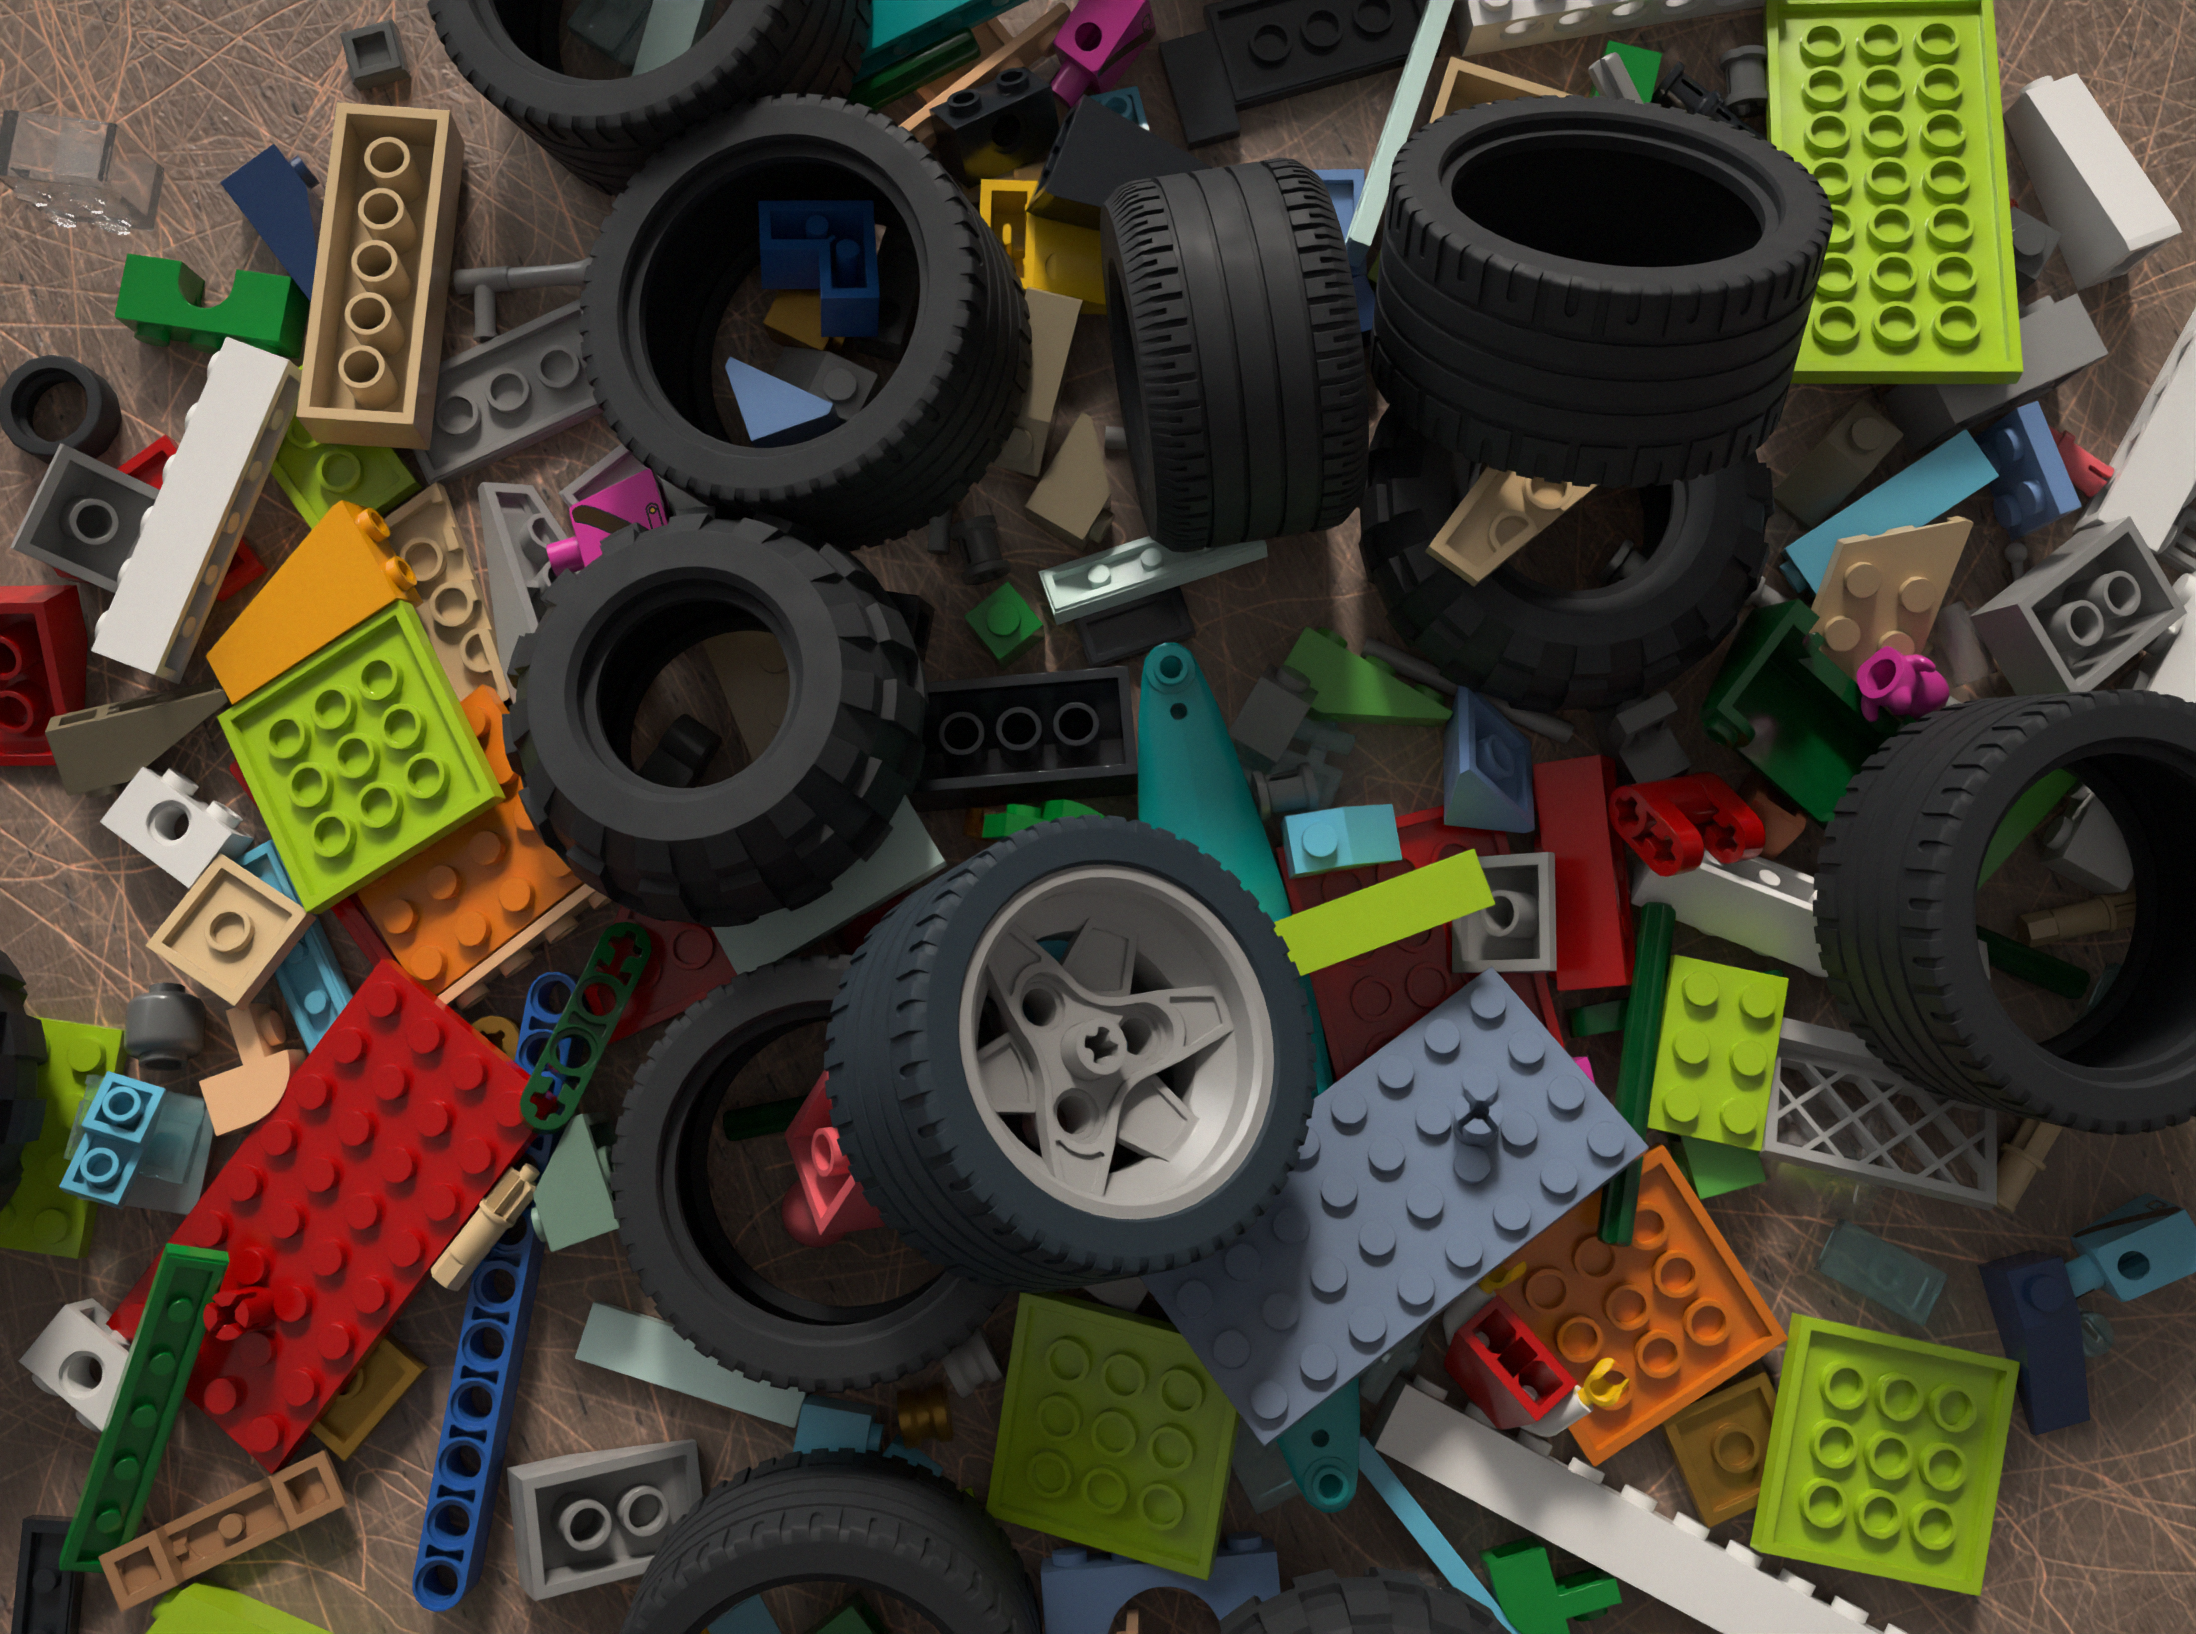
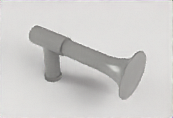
M589 256L578 262L514 268H511V266L455 270L453 280L456 292L459 295L474 294L475 332L473 333V340L484 343L498 336V333H496V292L563 285L586 287V284L583 282L586 266L591 265L593 258Z

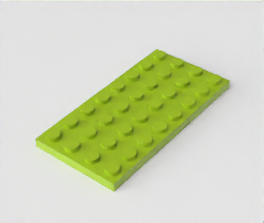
M1765 0L1762 18L1763 46L1767 50L1765 64L1766 91H1768V100L1766 102L1767 141L1774 144L1777 150H1784L1794 158V162H1800L1808 169L1809 174L1814 175L1827 194L1833 211L1832 233L1791 383L2017 384L2024 371L1993 0Z

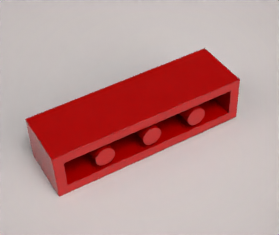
M1599 754L1533 764L1534 812H1538L1540 834H1537L1534 839L1535 853H1555L1557 971L1549 972L1552 980H1557L1558 991L1631 985L1637 945L1625 840L1611 824L1608 814V803L1611 794L1618 788L1615 759Z

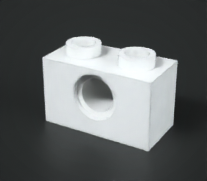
M142 767L100 821L189 889L194 886L219 853L234 860L240 857L254 840L253 837L238 827L243 819L237 813L215 800L208 805L194 794L199 786L173 768H168L165 773ZM186 813L189 819L188 829L181 838L177 839L174 832L175 822L182 814Z
M93 1298L66 1304L19 1362L33 1373L32 1380L40 1389L51 1395L61 1396L77 1410L76 1417L84 1426L92 1431L102 1433L132 1344L118 1331H113L106 1325L112 1314ZM92 1357L102 1367L103 1374L100 1383L96 1382L90 1374L89 1365Z

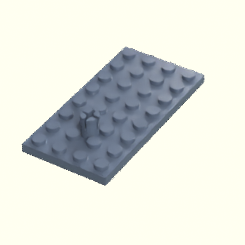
M1492 966L1313 1099L1312 1118L1307 1119L1306 1126L1309 1127L1305 1144L1299 1146L1298 1152H1300V1157L1295 1169L1288 1172L1289 1180L1282 1192L1273 1196V1205L1263 1216L1256 1217L1257 1222L1245 1234L1237 1235L1235 1242L1222 1250L1215 1251L1214 1255L1204 1260L1190 1263L1188 1266L1139 1277L1264 1448L1271 1445L1646 1154L1649 1149L1642 1138L1498 972H1495Z

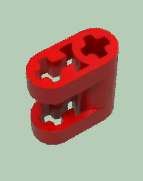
M1705 771L1625 785L1616 788L1611 794L1608 803L1609 818L1615 830L1650 869L1659 876L1670 877L1695 871L1703 860L1704 847L1721 863L1732 864L1757 858L1765 845L1766 833L1762 821L1713 772Z

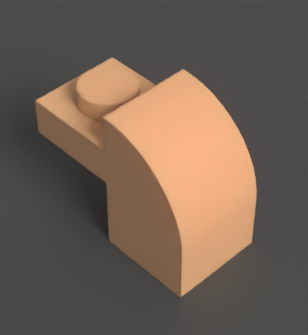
M250 1003L244 1012L236 1007L226 1010L243 1066L199 1081L216 1136L241 1134L252 1130L261 1119L271 1113L284 1095L288 1082L309 1055L307 1049L284 1050L282 1043L286 1041L285 1026L279 1014L271 1010L270 1004Z

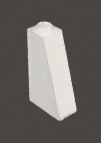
M2077 73L2056 81L2053 80L2052 76H2045L2020 89L2018 92L2020 98L2003 114V117L2050 227L2063 234L2058 245L2078 291L2129 273L2182 233L2178 221Z

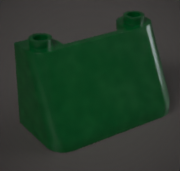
M1794 599L1755 608L1750 612L1733 638L1699 710V717L1704 723L1702 731L1711 741L1723 748H1731L1825 831L1828 822L1834 820L1836 814L1833 813V810L1839 798L1845 797L1847 794L1846 786L1854 775H1859L1862 772L1860 769L1862 764L1870 755H1877L1879 753L1878 747L1887 739L1897 737V732L1910 723H1916V720L1909 714L1892 716L1880 705L1877 720L1874 722L1868 721L1861 710L1863 693L1858 684L1819 650L1826 639L1818 632L1809 633L1820 617L1800 599Z

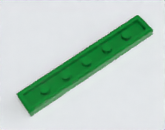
M166 1243L59 1558L60 1570L104 1573L98 1557L134 1540L207 1329L203 1319L204 1308L208 1303H215L212 1297L219 1293L230 1262L228 1252Z

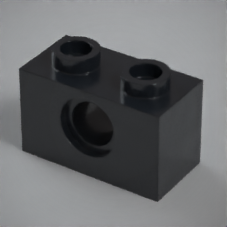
M1026 67L1004 70L996 76L995 80L975 89L957 91L950 95L946 102L929 109L943 168L968 189L980 185L981 179H993L1049 153L1060 128L1052 86Z

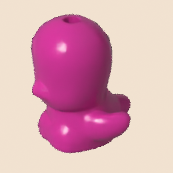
M1886 646L1865 661L1857 671V683L1863 693L1861 710L1864 717L1870 722L1877 720L1878 709L1881 705L1887 707L1894 715L1909 714L1918 723L1920 717L1934 711H1940L1949 700V686L1946 679L1936 671V666L1930 659L1921 655H1902L1898 650Z

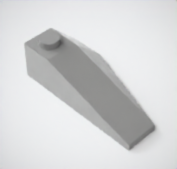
M482 482L478 487V496L499 661L514 704L516 702L517 690L512 686L507 676L512 653L519 635L525 636V633L535 632L548 610L540 598L557 578L551 567L546 545L567 539L568 537L533 485ZM580 571L574 572L573 574L576 576Z

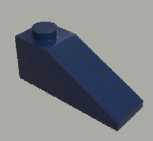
M272 144L220 183L311 302L324 206L323 202L313 191V188L320 184V182L299 155L289 160L275 144Z
M2028 1250L1977 1265L2006 1357L2020 1362L2016 1389L2030 1433L2037 1436L2089 1421L2090 1410L2081 1315L2062 1256Z

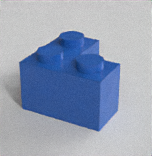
M873 200L758 201L762 289H819L821 337L878 336L879 283Z

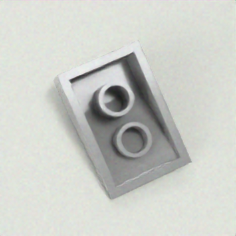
M695 1439L569 1454L507 1468L519 1586L534 1601L645 1574L652 1557H654L664 1537L670 1534L673 1525L683 1514L688 1515L690 1507L703 1496L697 1441Z

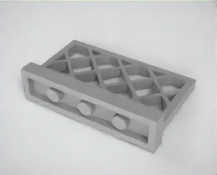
M1782 1018L1761 1151H1758L1759 1157L1990 1211L1997 1205L1996 1110L1947 1099L1904 1080L1902 1075L1896 1074L1886 1067L1882 1062L1883 1059L1876 1058L1865 1047L1866 1041L1858 1039L1855 1034ZM1786 1067L1798 1070L1813 1089L1795 1099L1780 1081V1068ZM1839 1081L1854 1083L1870 1102L1853 1113L1831 1086ZM1896 1094L1912 1097L1927 1116L1910 1126L1888 1099ZM1818 1095L1841 1121L1826 1132L1820 1129L1802 1107ZM1779 1102H1780L1781 1105H1782L1784 1108H1782L1781 1110L1778 1111ZM1952 1107L1977 1112V1134L1969 1140L1945 1114ZM1875 1108L1898 1134L1882 1146L1859 1120ZM1790 1114L1811 1141L1803 1147L1777 1142L1778 1121ZM1930 1122L1935 1124L1955 1148L1940 1160L1916 1133ZM1847 1128L1869 1155L1860 1161L1844 1158L1829 1139ZM1904 1141L1926 1169L1918 1175L1903 1172L1887 1152ZM1817 1147L1820 1152L1813 1151V1149ZM1961 1155L1977 1173V1189L1960 1185L1944 1165ZM1932 1174L1935 1179L1928 1178V1176Z

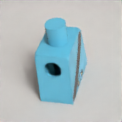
M2147 1192L2075 1232L2070 1239L2079 1257L2065 1263L2076 1300L2100 1288L2120 1302L2130 1301L2196 1272V1226L2186 1209Z

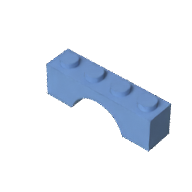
M1241 1531L1228 1534L1226 1536L1227 1542L1218 1543L1214 1572L1209 1580L1206 1581L1111 1552L1087 1554L1086 1548L1078 1546L1055 1549L1052 1551L1051 1558H1041L1040 1573L1045 1634H1108L1115 1615L1129 1599L1140 1592L1156 1587H1177L1197 1595L1211 1607L1220 1621L1254 1595H1258L1261 1602H1264L1280 1594L1277 1551L1272 1539H1262L1259 1532Z

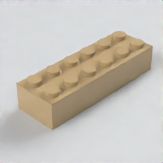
M337 102L296 414L298 420L316 443L430 450L465 143L450 110Z

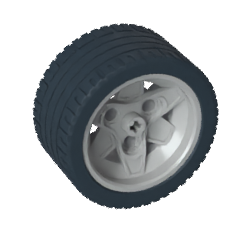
M1081 815L1076 819L1073 816L1056 818L1051 822L1043 821L1005 837L910 894L880 919V923L875 925L865 936V944L856 949L849 961L852 966L844 971L838 985L841 991L840 994L834 997L830 1014L833 1015V1021L827 1026L825 1041L829 1043V1050L824 1055V1070L829 1071V1080L825 1081L827 1099H831L833 1109L829 1110L833 1128H838L840 1138L837 1139L842 1156L847 1155L851 1163L848 1169L854 1181H860L865 1189L862 1191V1194L870 1206L878 1208L881 1212L879 1217L890 1230L895 1228L900 1233L899 1239L911 1249L918 1248L921 1251L920 1256L932 1264L944 1265V1271L956 1277L967 1276L971 1283L984 1287L993 1285L994 1289L1009 1292L1019 1290L1021 1293L1061 1291L1175 1270L1188 1266L1190 1263L1204 1260L1214 1255L1215 1251L1222 1250L1235 1242L1237 1235L1245 1234L1256 1224V1217L1263 1216L1274 1203L1273 1196L1280 1194L1289 1180L1287 1174L1290 1171H1294L1300 1157V1152H1298L1299 1146L1305 1144L1309 1130L1306 1122L1307 1119L1312 1118L1314 1107L1311 1092L1316 1090L1317 1072L1313 1071V1063L1317 1062L1316 1044L1311 1042V1034H1314L1312 1016L1307 1015L1306 1006L1309 1005L1305 988H1300L1298 978H1301L1296 963L1295 961L1291 962L1287 955L1290 950L1282 935L1278 937L1274 931L1276 925L1267 912L1262 913L1258 905L1260 902L1249 889L1244 891L1240 886L1242 882L1229 869L1224 871L1220 868L1221 863L1208 853H1200L1198 851L1199 847L1184 838L1178 840L1175 838L1176 835L1160 827L1155 830L1151 829L1149 823L1138 820L1126 822L1124 817L1108 815L1101 819L1099 815ZM1061 940L1068 942V945L1058 963L1038 942ZM987 995L993 1001L989 1009V1022L997 1038L978 1049L979 1022L983 1003ZM1023 1001L1032 1009L1034 1016L1033 1024L1024 1015L1022 1009ZM1058 1107L1066 1116V1131L1063 1130L1057 1120ZM1000 1115H1023L1022 1128L1024 1134L1033 1147L1040 1150L1039 1155L1032 1152L1017 1139ZM1115 1142L1139 1154L1125 1166L1108 1173Z

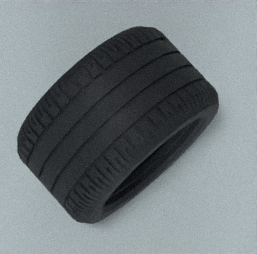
M1275 158L1260 162L1231 165L1224 168L1218 167L1192 171L1188 174L1179 173L1160 176L1152 180L1150 178L1133 180L1118 186L1101 207L1100 240L1102 270L1112 356L1127 448L1139 504L1151 539L1172 552L1185 553L1203 550L1205 547L1208 549L1238 544L1239 542L1246 543L1273 537L1328 530L1343 524L1361 503L1366 487L1369 460L1368 393L1361 326L1350 263L1337 213L1324 182L1318 174L1295 159Z

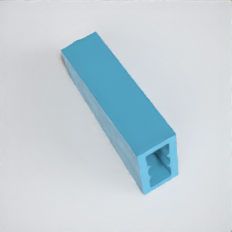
M1965 429L1784 548L1780 553L1786 562L1781 564L1779 568L1797 593L1806 589L1810 596L1814 597L1817 595L1837 539L1862 534L1876 536L1885 533L1888 529L1912 525L1915 528L1922 527L1999 477V474L1967 429Z

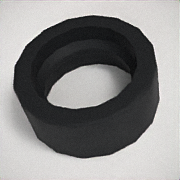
M45 355L30 359L11 373L1 389L0 423L3 431L15 446L49 465L60 443L96 459L108 450L118 434L121 410L117 394L106 379L71 357ZM68 381L80 385L87 394L88 407L86 417L78 430L66 439L56 442H47L38 437L35 433L32 419L35 405L42 394L54 385Z

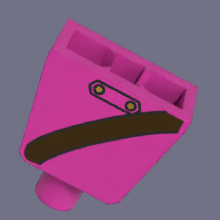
M1079 0L1053 41V47L1061 65L1049 81V84L1052 86L1053 97L1071 109L1087 86L1097 94L1106 93L1112 89L1157 32L1150 1Z
M646 469L573 504L569 508V514L576 536L546 545L551 567L557 577L566 568L572 573L583 570L589 563L603 554L599 541L635 522L649 530L668 525L670 517L673 516L663 482L652 470Z

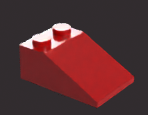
M77 585L0 586V766L56 765L45 734L50 718L85 709L88 638Z

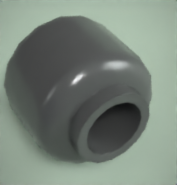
M157 983L149 986V993L134 997L127 1005L124 1031L125 1051L131 1057L138 1059V1065L147 1070L174 1071L187 1067L188 1061L197 1057L205 1046L206 1007L200 998L186 993V987L181 984Z

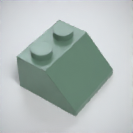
M609 1110L581 1114L570 1119L533 1193L536 1207L531 1210L533 1227L540 1241L548 1242L551 1252L621 1228L619 1219H614L612 1202L616 1201L615 1191H611L610 1173L615 1172V1163L611 1162L612 1146L617 1144L618 1136L615 1134V1126Z

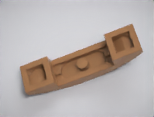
M325 1449L119 1546L98 1558L119 1610L123 1612L233 1557L347 1505L349 1501L329 1453Z

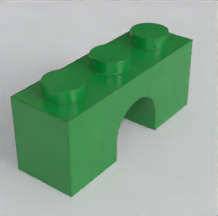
M127 253L114 317L135 332V339L160 347H168L170 340L187 342L188 346L195 350L215 354L221 350L225 338L229 337L277 356L300 358L310 301L292 277L236 269L233 288L229 296L217 306L202 308L201 298L205 281L185 263L177 260Z

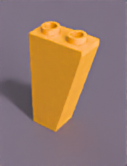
M344 500L333 505L207 653L206 658L232 705H236L398 600L412 604L414 609L423 604L414 587L417 584V578L408 563L396 555L387 539L390 536L389 527L376 510Z

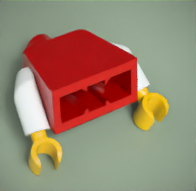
M1523 1260L1509 1271L1501 1265L1445 1310L1442 1321L1449 1349L1443 1364L1447 1372L1466 1392L1469 1399L1482 1410L1497 1428L1504 1430L1521 1427L1539 1436L1550 1437L1557 1435L1593 1411V1403L1602 1407L1613 1406L1628 1387L1630 1379L1627 1378L1619 1385L1608 1383L1603 1375L1609 1371L1615 1360L1604 1358L1596 1364L1585 1379L1584 1387H1579L1577 1385L1578 1382L1499 1294L1496 1296L1495 1288H1503L1525 1273L1527 1265L1525 1260Z

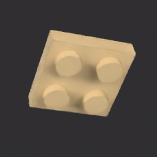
M219 853L145 946L244 1012L317 917L312 913H306L302 906L222 853Z

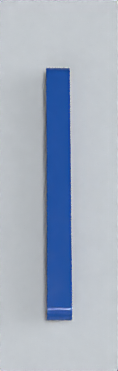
M547 972L538 976L530 986L514 1060L530 1075H532L539 1061L538 1051L540 1046L550 1039L562 1013L558 1014L551 1008L549 1003L551 990L557 984L563 982L569 987L572 994L580 979L577 975L563 972ZM583 993L582 1004L586 1011L590 1013L591 1007L585 993ZM566 1038L558 1044L560 1049L559 1062L568 1068H580L584 1042L577 1038ZM544 1069L541 1074L544 1077H553L548 1090L557 1098L564 1083L573 1090L576 1088L577 1082L560 1080L547 1069ZM558 1108L555 1114L561 1116L563 1110ZM567 1125L555 1134H539L525 1153L530 1154L538 1164L540 1174L534 1181L537 1184ZM534 1198L521 1213L527 1223L525 1237L521 1241L512 1239L507 1231H505L472 1274L412 1580V1591L416 1601L423 1608L433 1612L446 1611L454 1607L477 1586L482 1575L546 1242L540 1241L533 1227L531 1210L536 1207ZM499 1269L507 1270L514 1277L515 1292L511 1298L503 1297L496 1291L494 1277ZM487 1327L496 1329L504 1339V1349L500 1356L493 1355L485 1349L483 1334ZM475 1386L485 1388L490 1393L493 1407L489 1414L482 1413L474 1407L472 1391ZM468 1445L473 1447L479 1453L481 1458L479 1472L470 1471L462 1464L460 1459L462 1446ZM451 1505L462 1507L467 1512L470 1519L468 1530H460L451 1523L449 1518V1508ZM439 1565L448 1566L456 1573L458 1578L457 1589H449L439 1581L437 1576Z

